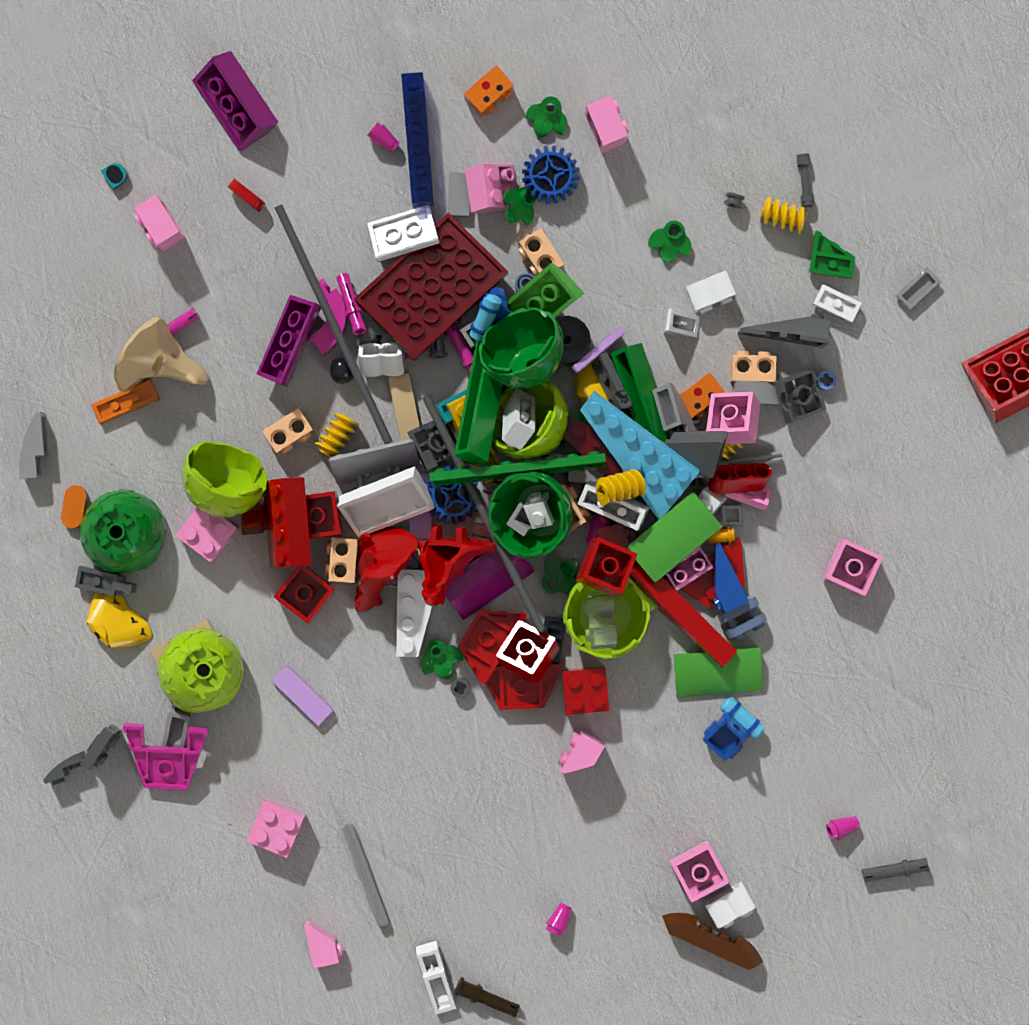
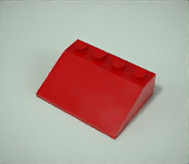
M1029 328L962 362V366L984 408L995 423L1029 406Z
M304 477L268 480L264 493L270 568L312 565Z

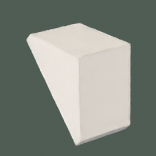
M668 309L665 318L664 334L697 338L700 316Z

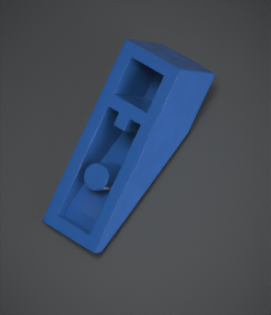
M716 543L714 544V595L716 598L713 601L718 611L723 610L724 613H727L749 602L721 544Z

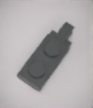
M601 353L592 363V367L608 401H612L620 411L629 410L632 404L629 396L626 395L622 380L618 377L608 353Z
M79 566L75 587L110 596H122L123 592L135 593L137 584L125 582L126 577L121 576V574Z

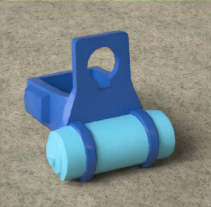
M492 287L482 297L476 320L470 326V336L475 340L482 341L484 333L490 326L499 322L502 317L512 313L507 308L504 289Z
M733 697L724 700L721 705V711L724 714L718 721L714 720L704 731L705 735L703 736V741L725 761L728 758L732 759L742 750V744L749 737L755 739L761 736L765 728L758 718H755Z

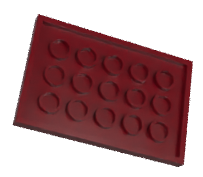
M449 212L435 224L439 244L401 255L354 298L355 302L414 361L473 308L486 292H489L492 287L500 283L509 273Z

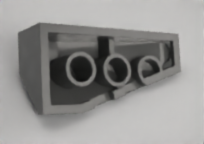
M811 314V317L741 327L738 329V334L823 348L829 344L830 320L824 319L823 315Z

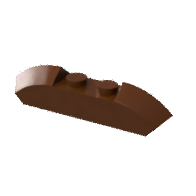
M669 913L662 915L668 933L747 970L755 968L763 962L755 947L739 935L732 941V936L724 932L717 934L707 924L700 923L698 925V916L692 914Z

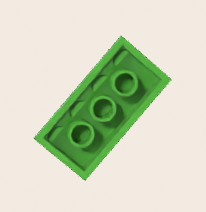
M550 263L506 301L507 308L512 312L521 309L538 308L550 312L556 318L584 295V292L566 273L553 263Z
M692 492L629 544L626 549L637 553L636 561L656 583L723 526L699 497Z
M761 648L735 649L738 652L723 668L704 651L673 654L676 697L763 690Z

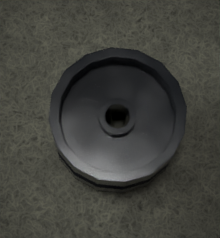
M561 316L556 318L562 330L563 338L569 336L571 342L569 344L564 343L560 363H575L582 359L589 350L591 343L590 331L586 324L577 317Z

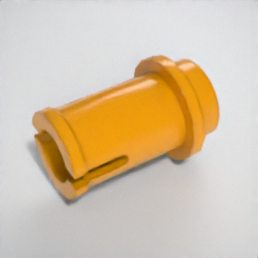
M728 526L727 529H720L708 539L709 544L717 542H728L730 544L731 541H735L734 528H729Z

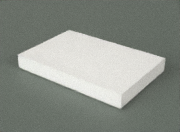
M430 205L368 223L377 262L439 244Z

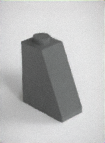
M674 432L670 440L666 439L664 444L700 470L699 474L713 478L719 467L729 432Z

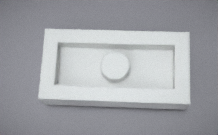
M821 285L812 305L852 323L862 303L826 285Z

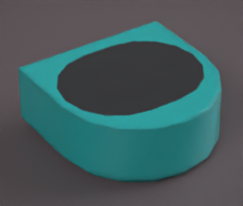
M113 163L101 170L113 190L121 186L127 179V171L121 164Z

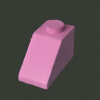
M306 922L304 927L313 969L339 963L341 960L340 956H343L342 944L337 943L335 936L313 922Z

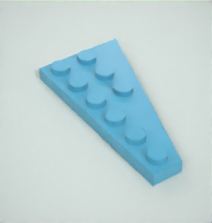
M594 391L580 411L622 470L630 471L636 469L642 474L646 483V491L642 498L657 519H661L698 475L700 470Z

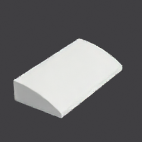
M415 466L340 495L337 504L338 509L358 538L363 533L370 534L430 511L435 507L429 491Z

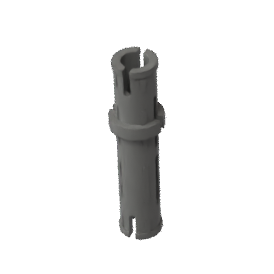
M926 857L911 861L904 859L900 863L862 869L864 883L903 875L910 877V874L928 872L929 867L927 866L929 865Z

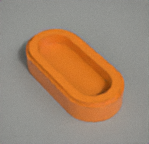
M70 486L64 495L61 520L68 528L80 527L85 515L88 495L81 486Z

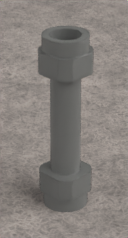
M808 153L796 155L797 167H800L802 185L800 202L803 207L814 206V194H811L808 167L811 165L810 155Z

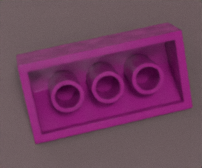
M231 51L213 56L192 80L239 151H243L267 135L279 123Z
M293 295L289 296L259 366L257 375L288 388L305 345L309 340L313 326L318 319L321 310L319 304Z
M496 547L495 551L485 553L468 564L463 570L465 574L451 582L446 591V597L462 620H464L512 588L514 583ZM509 553L522 580L534 573L526 559Z

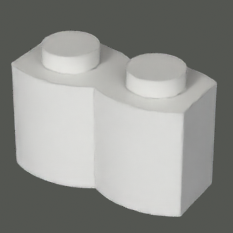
M727 271L715 274L685 288L694 311H700L701 314L712 310V305L719 302L721 306L732 302V297L736 295Z
M396 342L384 343L382 345L367 343L359 346L358 358L362 376L376 377L386 375L394 377L404 374V352Z
M742 882L731 886L724 892L704 902L717 928L723 927V929L732 926L735 923L734 920L740 916L742 918L748 917L755 908Z

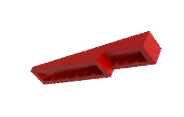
M640 564L631 571L629 578L659 607L658 610L718 665L723 668L738 652L663 577L655 583Z

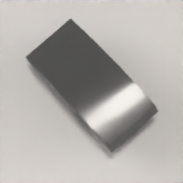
M85 751L77 753L58 764L45 777L44 783L51 782L52 785L64 782V777L70 774L67 766H69L70 770L81 766L80 763L86 755Z

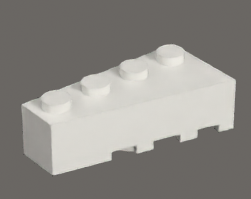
M404 567L398 574L396 657L419 656L432 606L425 603L421 594L423 590L422 583L425 580L423 568Z

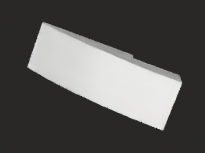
M437 941L417 946V958L435 1015L456 1009Z

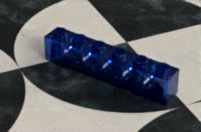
M423 72L401 74L412 206H434Z

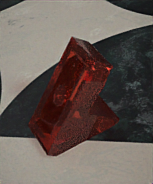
M264 497L253 508L242 514V535L260 534L267 530Z

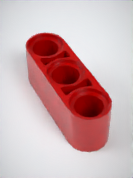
M765 463L720 465L714 477L710 478L708 488L715 494L762 491L772 475V469Z

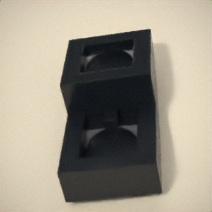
M545 615L544 626L546 629L543 630V633L555 638L559 646V651L552 662L560 663L565 634L564 619Z

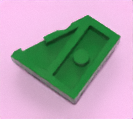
M815 231L808 273L852 279L855 256L843 250L834 241H830L820 231Z

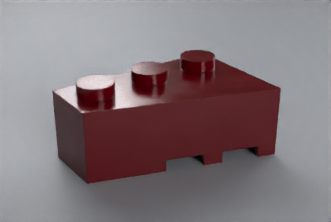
M572 418L563 439L581 456H585L593 451H599L600 454L605 453L606 468H597L603 476L607 477L620 473V465L593 427Z

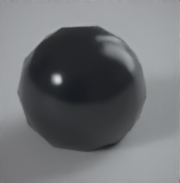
M344 357L335 358L331 362L330 375L333 381L345 384L353 380L354 377Z

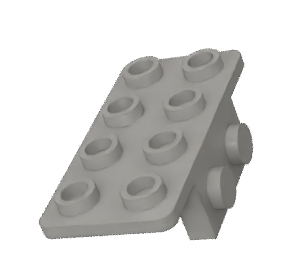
M402 439L398 442L381 444L377 447L360 449L356 452L338 454L329 458V464L337 484L358 480V486L361 488L399 473L400 470L414 466L417 467L420 465V459L414 440Z

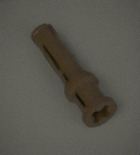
M460 977L454 991L455 996L460 995L470 999L473 1004L480 1002L513 1018L516 1017L519 1011L517 1009L520 1008V1004L485 991L480 984L474 985L465 981L463 977Z

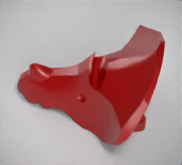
M433 526L430 539L418 541L420 560L425 573V580L422 583L423 590L421 591L425 603L429 606L443 605L446 591L451 582L465 574L463 573L464 568L474 557L495 551V543L483 539L468 538V531L465 527H458L456 529V537H442L443 528L441 526Z
M385 527L370 534L363 533L360 536L361 541L359 542L356 560L357 572L360 577L359 585L356 587L357 595H355L356 612H366L375 606L383 604L380 597L382 589L386 584L398 579V574L418 549L417 538L412 533L402 528Z

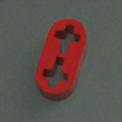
M233 179L227 186L233 193L258 212L266 204L236 179Z

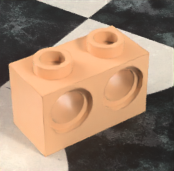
M541 228L519 241L520 248L518 251L524 260L528 258L532 264L529 268L534 276L543 270L539 263L545 259L560 269L564 267L563 261ZM535 241L539 243L540 249L536 252L530 251L528 249L530 242Z
M736 351V355L731 356L730 382H775L776 356H771V352H758V355H749V351ZM739 361L747 363V372H740L737 369ZM760 362L768 363V373H763L759 370Z
M297 408L262 432L277 454L282 452L284 455L294 449L293 444L300 441L303 443L310 439L314 429L302 410ZM297 421L304 423V430L300 433H296L293 430V425ZM278 433H284L286 436V441L281 445L275 442V437Z
M331 538V542L327 543V555H330V564L326 563L325 576L329 577L328 581L356 583L358 539ZM341 543H345L348 546V552L344 556L339 555L337 552V546ZM338 565L346 567L347 573L344 577L336 575L335 569Z

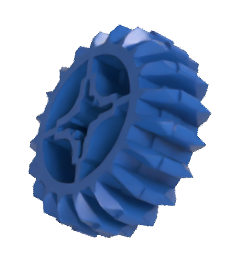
M554 145L552 146V152H548L547 146H544V153L536 149L537 157L530 154L529 159L532 162H524V165L529 169H522V174L528 175L522 178L523 183L529 182L525 189H533L530 193L531 197L539 194L538 202H541L542 198L545 197L546 204H549L550 198H553L554 204H558L559 196L562 201H566L564 193L572 196L573 192L570 188L577 189L578 187L572 181L580 180V176L574 175L580 171L579 167H572L577 163L576 159L569 161L572 154L569 152L563 156L564 148H561L559 153H557L556 146ZM551 159L559 160L566 166V169L555 167ZM545 160V169L533 175L536 165ZM549 166H550V171H553V173H554V172L556 173V174L554 175L553 185H552L551 179H549V176L546 178V175L548 174ZM569 175L565 186L557 190V180ZM535 181L547 183L550 191L541 189Z
M450 466L445 467L448 471L451 470ZM430 480L425 481V484L430 486L428 491L435 506L429 515L434 516L438 513L436 521L439 522L444 517V524H449L450 518L453 524H457V517H459L461 522H465L464 514L472 517L473 514L469 509L477 510L476 506L473 505V500L468 490L467 500L461 495V484H452L449 488L444 486L432 487ZM454 489L453 495L457 499L449 501V495L444 491L451 492ZM435 490L443 498L441 508L436 503ZM453 503L464 506L456 513H447L448 508Z

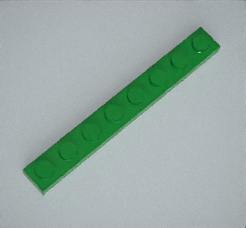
M593 451L585 456L568 454L565 458L558 459L555 456H548L540 461H535V459H524L522 463L504 461L500 465L495 466L485 463L478 465L477 468L459 466L456 470L450 471L446 468H440L429 473L431 485L434 487L506 479L510 475L530 471L552 474L606 468L605 453L600 454L599 451Z

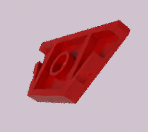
M737 538L735 541L724 546L723 550L743 587L745 585L742 544L741 539ZM714 553L707 557L713 568L679 589L708 608L715 604L713 599L716 598L714 595Z
M482 609L477 613L457 648L481 685H486L499 663L496 657L497 653L519 620L524 622L527 617L526 613L493 612Z
M550 664L538 684L502 666H496L486 685L500 710L544 708L561 671L562 664Z

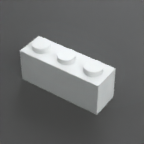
M516 388L503 406L502 441L510 447H516L521 450L535 432V397Z
M590 480L585 484L578 505L637 531L642 527L649 511V506L632 498L628 500L623 499L621 502L616 501L613 504L608 502L607 505L602 506L596 496V483Z

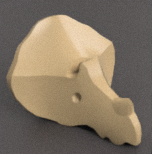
M153 317L136 330L123 347L116 361L114 380L118 390L127 392L135 385L153 377L170 378L191 385H204L208 382L209 378L202 366L186 356L177 340L173 338L165 320L161 317Z

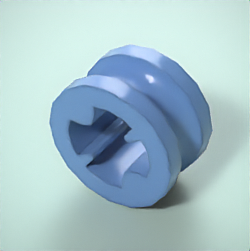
M822 371L817 375L816 385L821 390H829L836 384V376L831 371ZM823 375H827V378L831 379V383H828L829 386L827 387L823 382H820V378H824Z

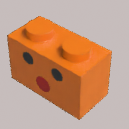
M496 65L464 93V98L481 117L484 114L488 116L497 108L496 104L500 100L506 101L513 94L514 84Z
M710 372L680 394L691 418L694 417L696 420L707 413L704 409L710 405L711 394L726 393Z

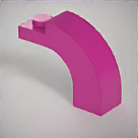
M318 280L344 335L347 326V310L343 298L337 288L329 293L328 291L331 288L325 280ZM327 320L318 331L309 337L324 356L338 345Z

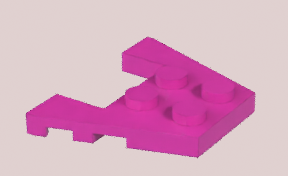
M124 723L123 731L129 740L128 745L136 759L135 764L144 788L188 790L209 728L189 727L187 729L188 748L145 745L144 724Z

